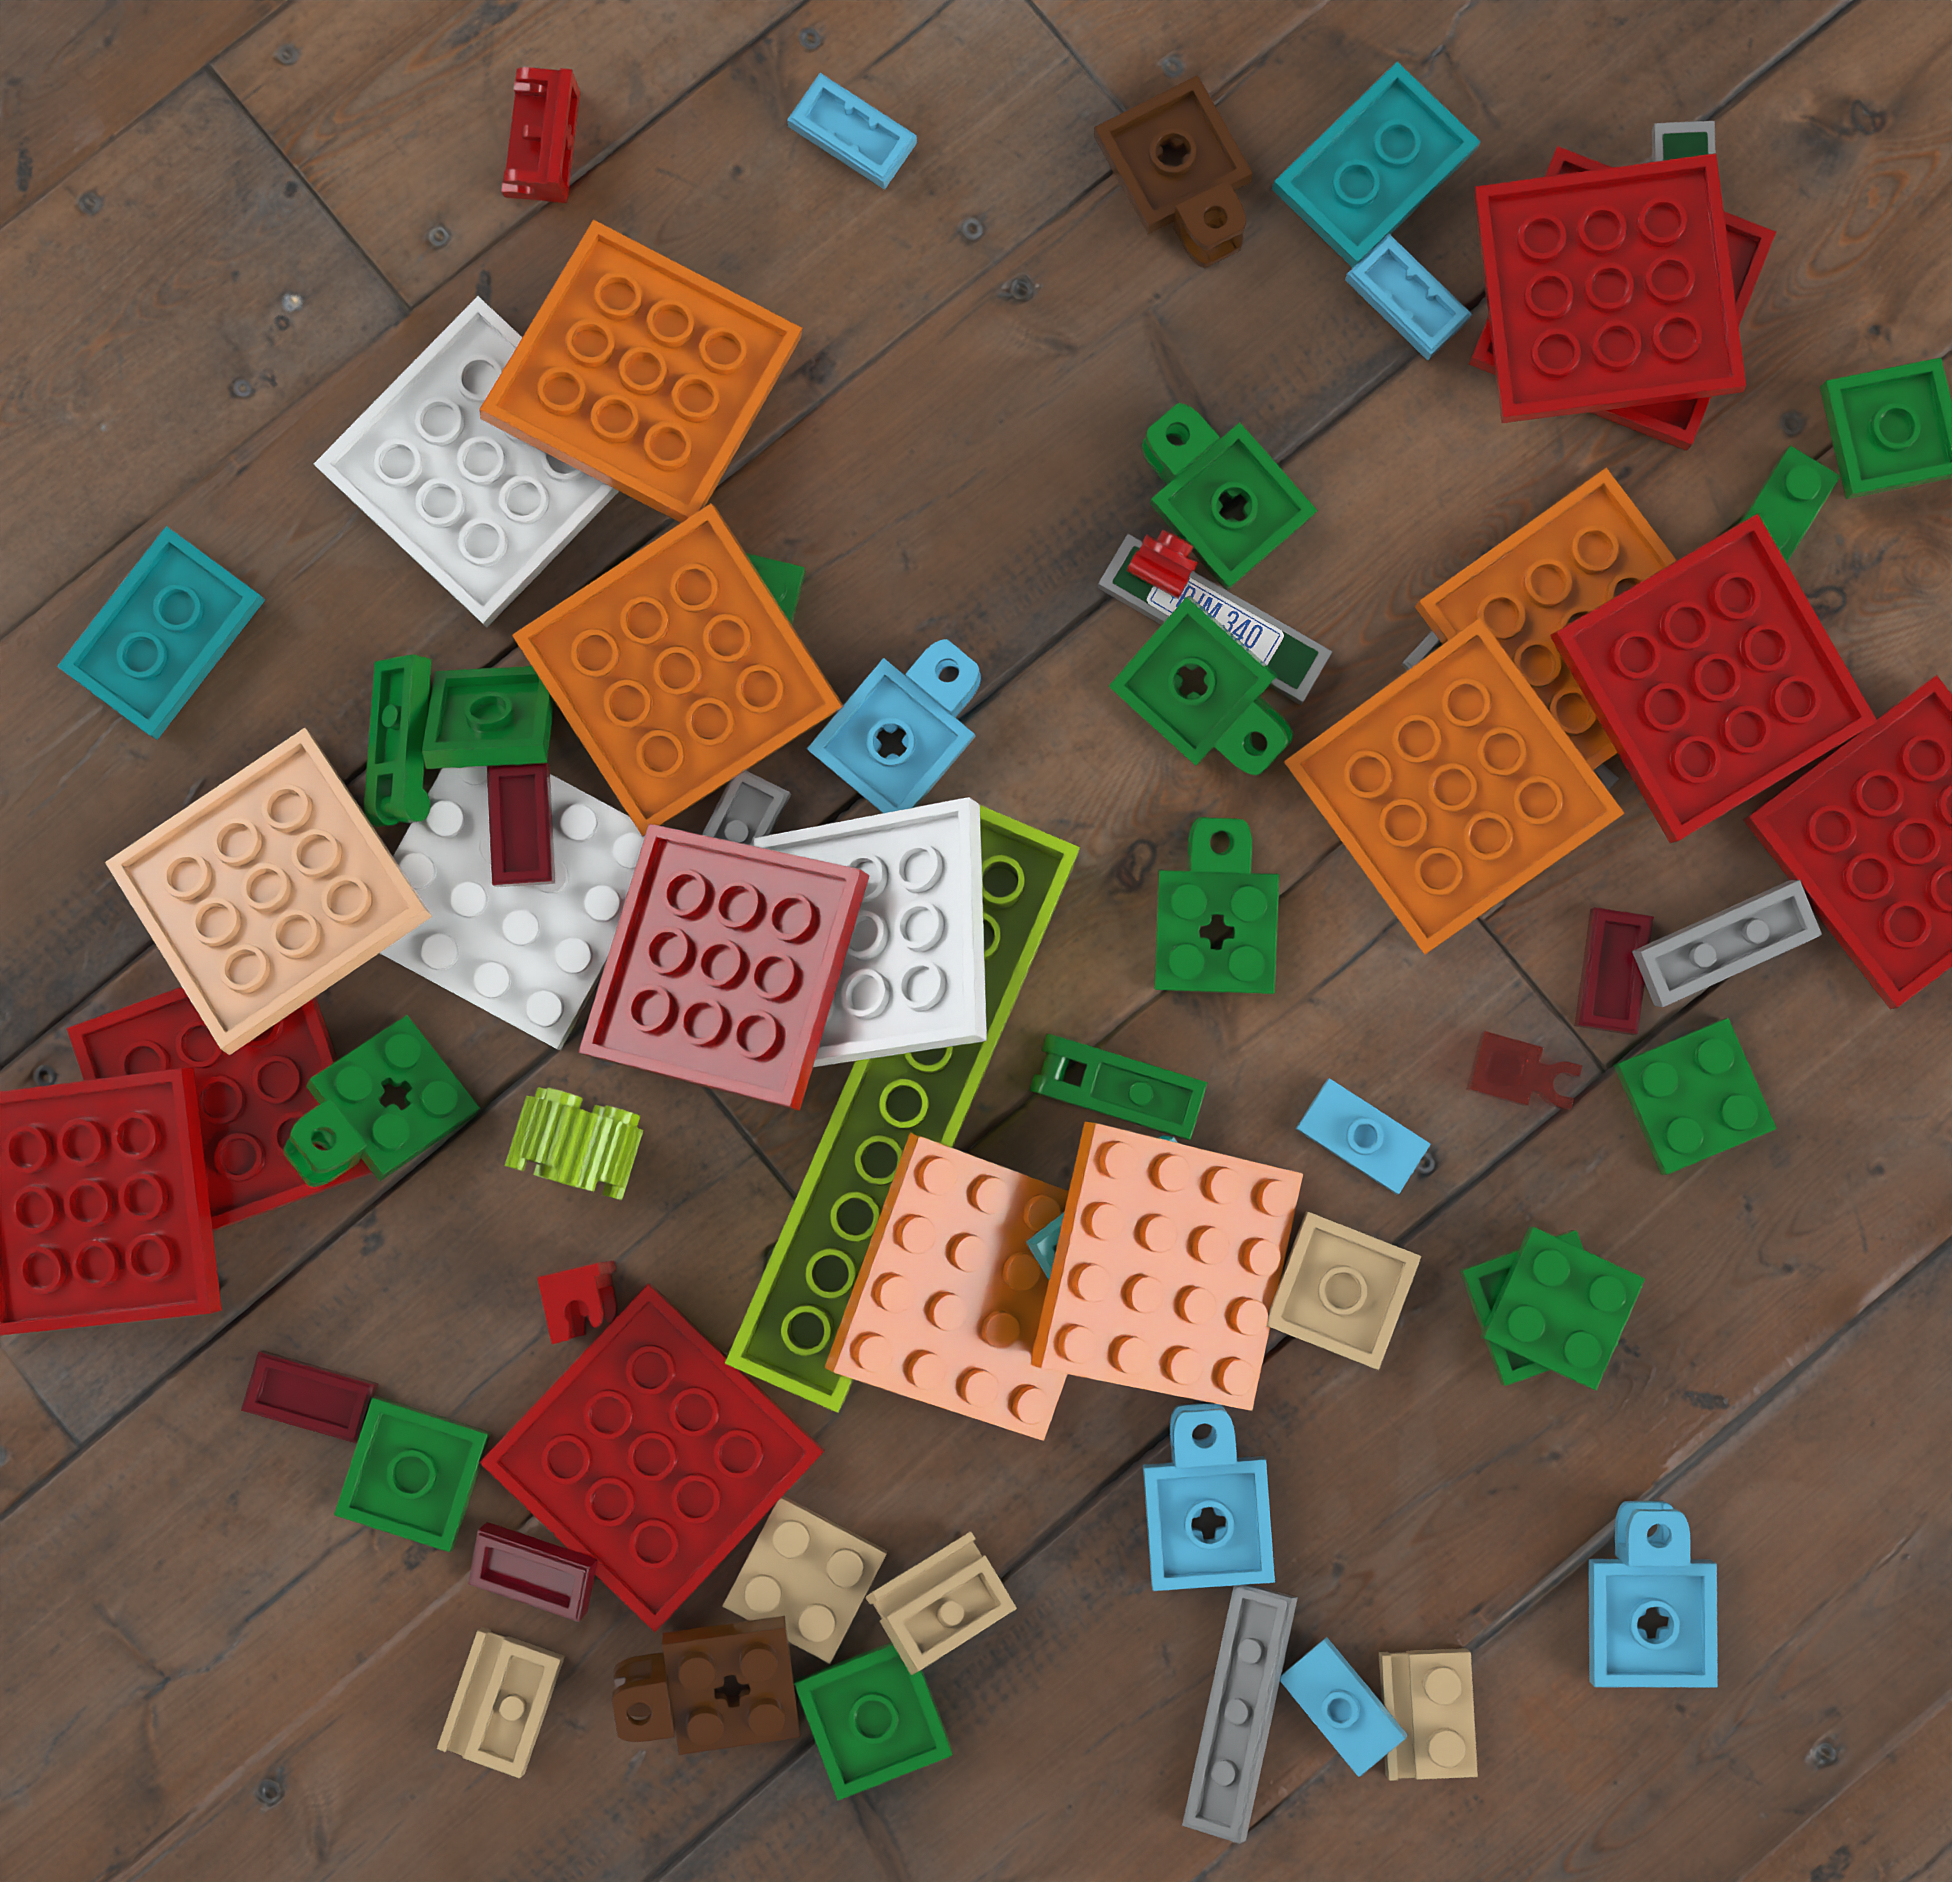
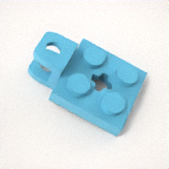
M947 639L939 640L927 648L905 675L883 658L843 705L844 707L837 712L810 744L807 750L883 814L915 808L976 737L956 717L973 698L980 686L981 674L977 663ZM954 667L959 670V675L952 682H943L939 679V674L943 669ZM898 728L904 730L906 735L902 743L907 748L900 757L893 753L888 755L887 758L881 757L877 753L882 746L876 738L878 733L883 729L891 734Z
M1210 1402L1177 1405L1170 1418V1443L1173 1462L1143 1465L1152 1590L1161 1591L1275 1583L1265 1457L1237 1458L1234 1426L1222 1405ZM1200 1424L1211 1425L1212 1429L1208 1437L1200 1440L1192 1437L1196 1426ZM1205 1507H1213L1215 1515L1225 1516L1226 1519L1225 1526L1215 1529V1538L1204 1539L1201 1529L1191 1528L1192 1519L1200 1517L1201 1509Z
M1624 1501L1618 1508L1615 1519V1556L1618 1559H1589V1682L1594 1687H1718L1717 1564L1711 1559H1690L1689 1525L1686 1517L1679 1510L1673 1509L1665 1501ZM1657 1524L1656 1532L1652 1536L1647 1537L1649 1528ZM1656 1607L1658 1614L1668 1617L1667 1627L1657 1628L1656 1638L1649 1639L1645 1630L1637 1626L1639 1617L1646 1614L1648 1608Z

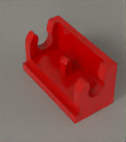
M517 68L506 170H504L501 192L507 198L567 203L580 100L579 86L572 69Z
M614 1260L537 1277L551 1344L569 1341L572 1338L586 1335V1316H589L588 1319L595 1328L600 1326L603 1314L608 1322H613L618 1312V1303L611 1273L617 1272Z

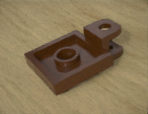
M1198 75L1094 127V138L1147 234L1174 222L1173 229L1185 251L1197 265L1203 268H1207L1241 250L1243 232L1246 226V215L1235 190L1251 183L1253 173ZM1170 143L1175 150L1185 148L1188 154L1183 157L1182 165L1172 167L1170 164L1165 165L1160 162V159L1163 157L1162 146Z
M785 1616L662 1633L663 1652L630 1657L619 1662L614 1667L613 1677L616 1689L612 1693V1705L617 1736L622 1740L646 1742L674 1738L676 1733L678 1753L683 1755L801 1737ZM728 1675H736V1680L739 1684H749L747 1689L740 1691V1694L734 1696L720 1693L716 1688L724 1685V1677ZM640 1677H641V1678H646V1679H641V1680L632 1681V1680H634V1679H636V1678H640ZM630 1716H633V1717H644V1716H648V1717L645 1718V1719H642V1720H636V1719H633V1718L630 1717Z

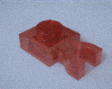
M1484 1031L1480 1035L1466 1090L1522 1106L1529 1105L1533 1092L1537 1093L1552 1107L1571 1110L1574 1098L1559 1095L1554 1090L1553 1081L1560 1073L1573 1078L1580 1077L1582 1065L1567 1061L1551 1065L1540 1063L1544 1047Z

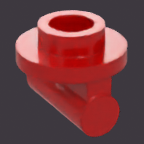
M1163 529L1158 539L1146 534L1142 541L1143 544L1132 558L1127 572L1179 599L1190 580L1189 577L1192 571L1195 570L1199 563L1189 556L1194 546Z

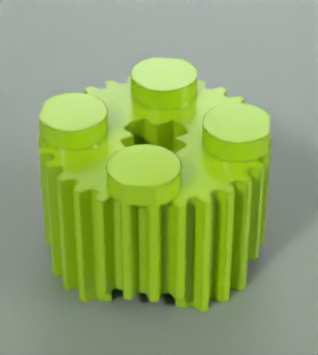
M537 1087L535 1097L527 1095L504 1166L524 1171L527 1161L537 1163L533 1174L535 1176L593 1192L598 1181L605 1183L602 1195L622 1200L644 1131L637 1128L640 1115L607 1105L605 1107L594 1105L593 1111L590 1113L580 1109L582 1097L552 1088L544 1089Z

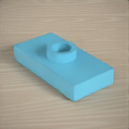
M819 73L787 119L789 128L884 190L917 144V135L821 73Z
M1389 233L1347 273L1345 281L1427 360L1434 356L1472 316V313Z
M1330 1078L1325 1081L1295 1128L1396 1195H1399L1431 1145Z
M1328 1637L1324 1638L1281 1675L1280 1682L1358 1777L1405 1740L1408 1735Z

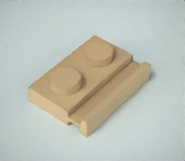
M972 1532L962 1536L866 1596L869 1604L873 1603L882 1618L880 1623L911 1675L919 1672L1017 1609L986 1555L982 1557L973 1542L975 1537Z
M484 1627L477 1630L437 1749L444 1752L448 1750L457 1753L469 1761L521 1778L526 1772L565 1656L510 1636H501Z
M1467 1648L1412 1650L1400 1653L1379 1652L1381 1703L1408 1734L1405 1740L1384 1756L1385 1776L1387 1779L1393 1781L1398 1780V1778H1416L1417 1780L1478 1777L1471 1652Z

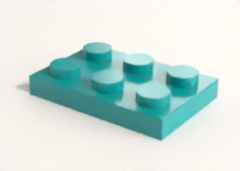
M1396 62L1274 181L1272 190L1353 268L1388 233L1391 235L1478 149L1481 141L1400 63Z
M165 526L57 667L149 736L158 740L265 599L172 529Z

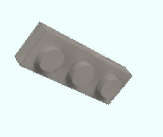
M1789 880L1633 950L1632 953L1654 1006L1665 1007L1821 936L1822 933L1801 881Z

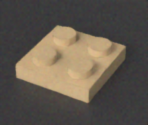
M1305 1212L1270 1307L1266 1326L1379 1370L1422 1256L1313 1213Z
M782 1496L775 1504L722 1607L749 1621L785 1616L788 1642L830 1664L888 1551L797 1502Z

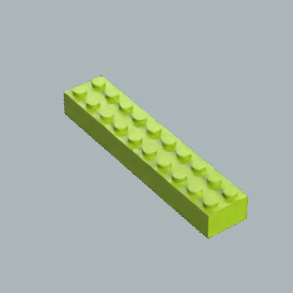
M981 805L980 834L987 1041L855 1061L725 1361V1364L837 1413L842 1408L854 1379L833 1373L825 1368V1364L909 1134L912 1133L953 1148L1080 849L1076 845Z

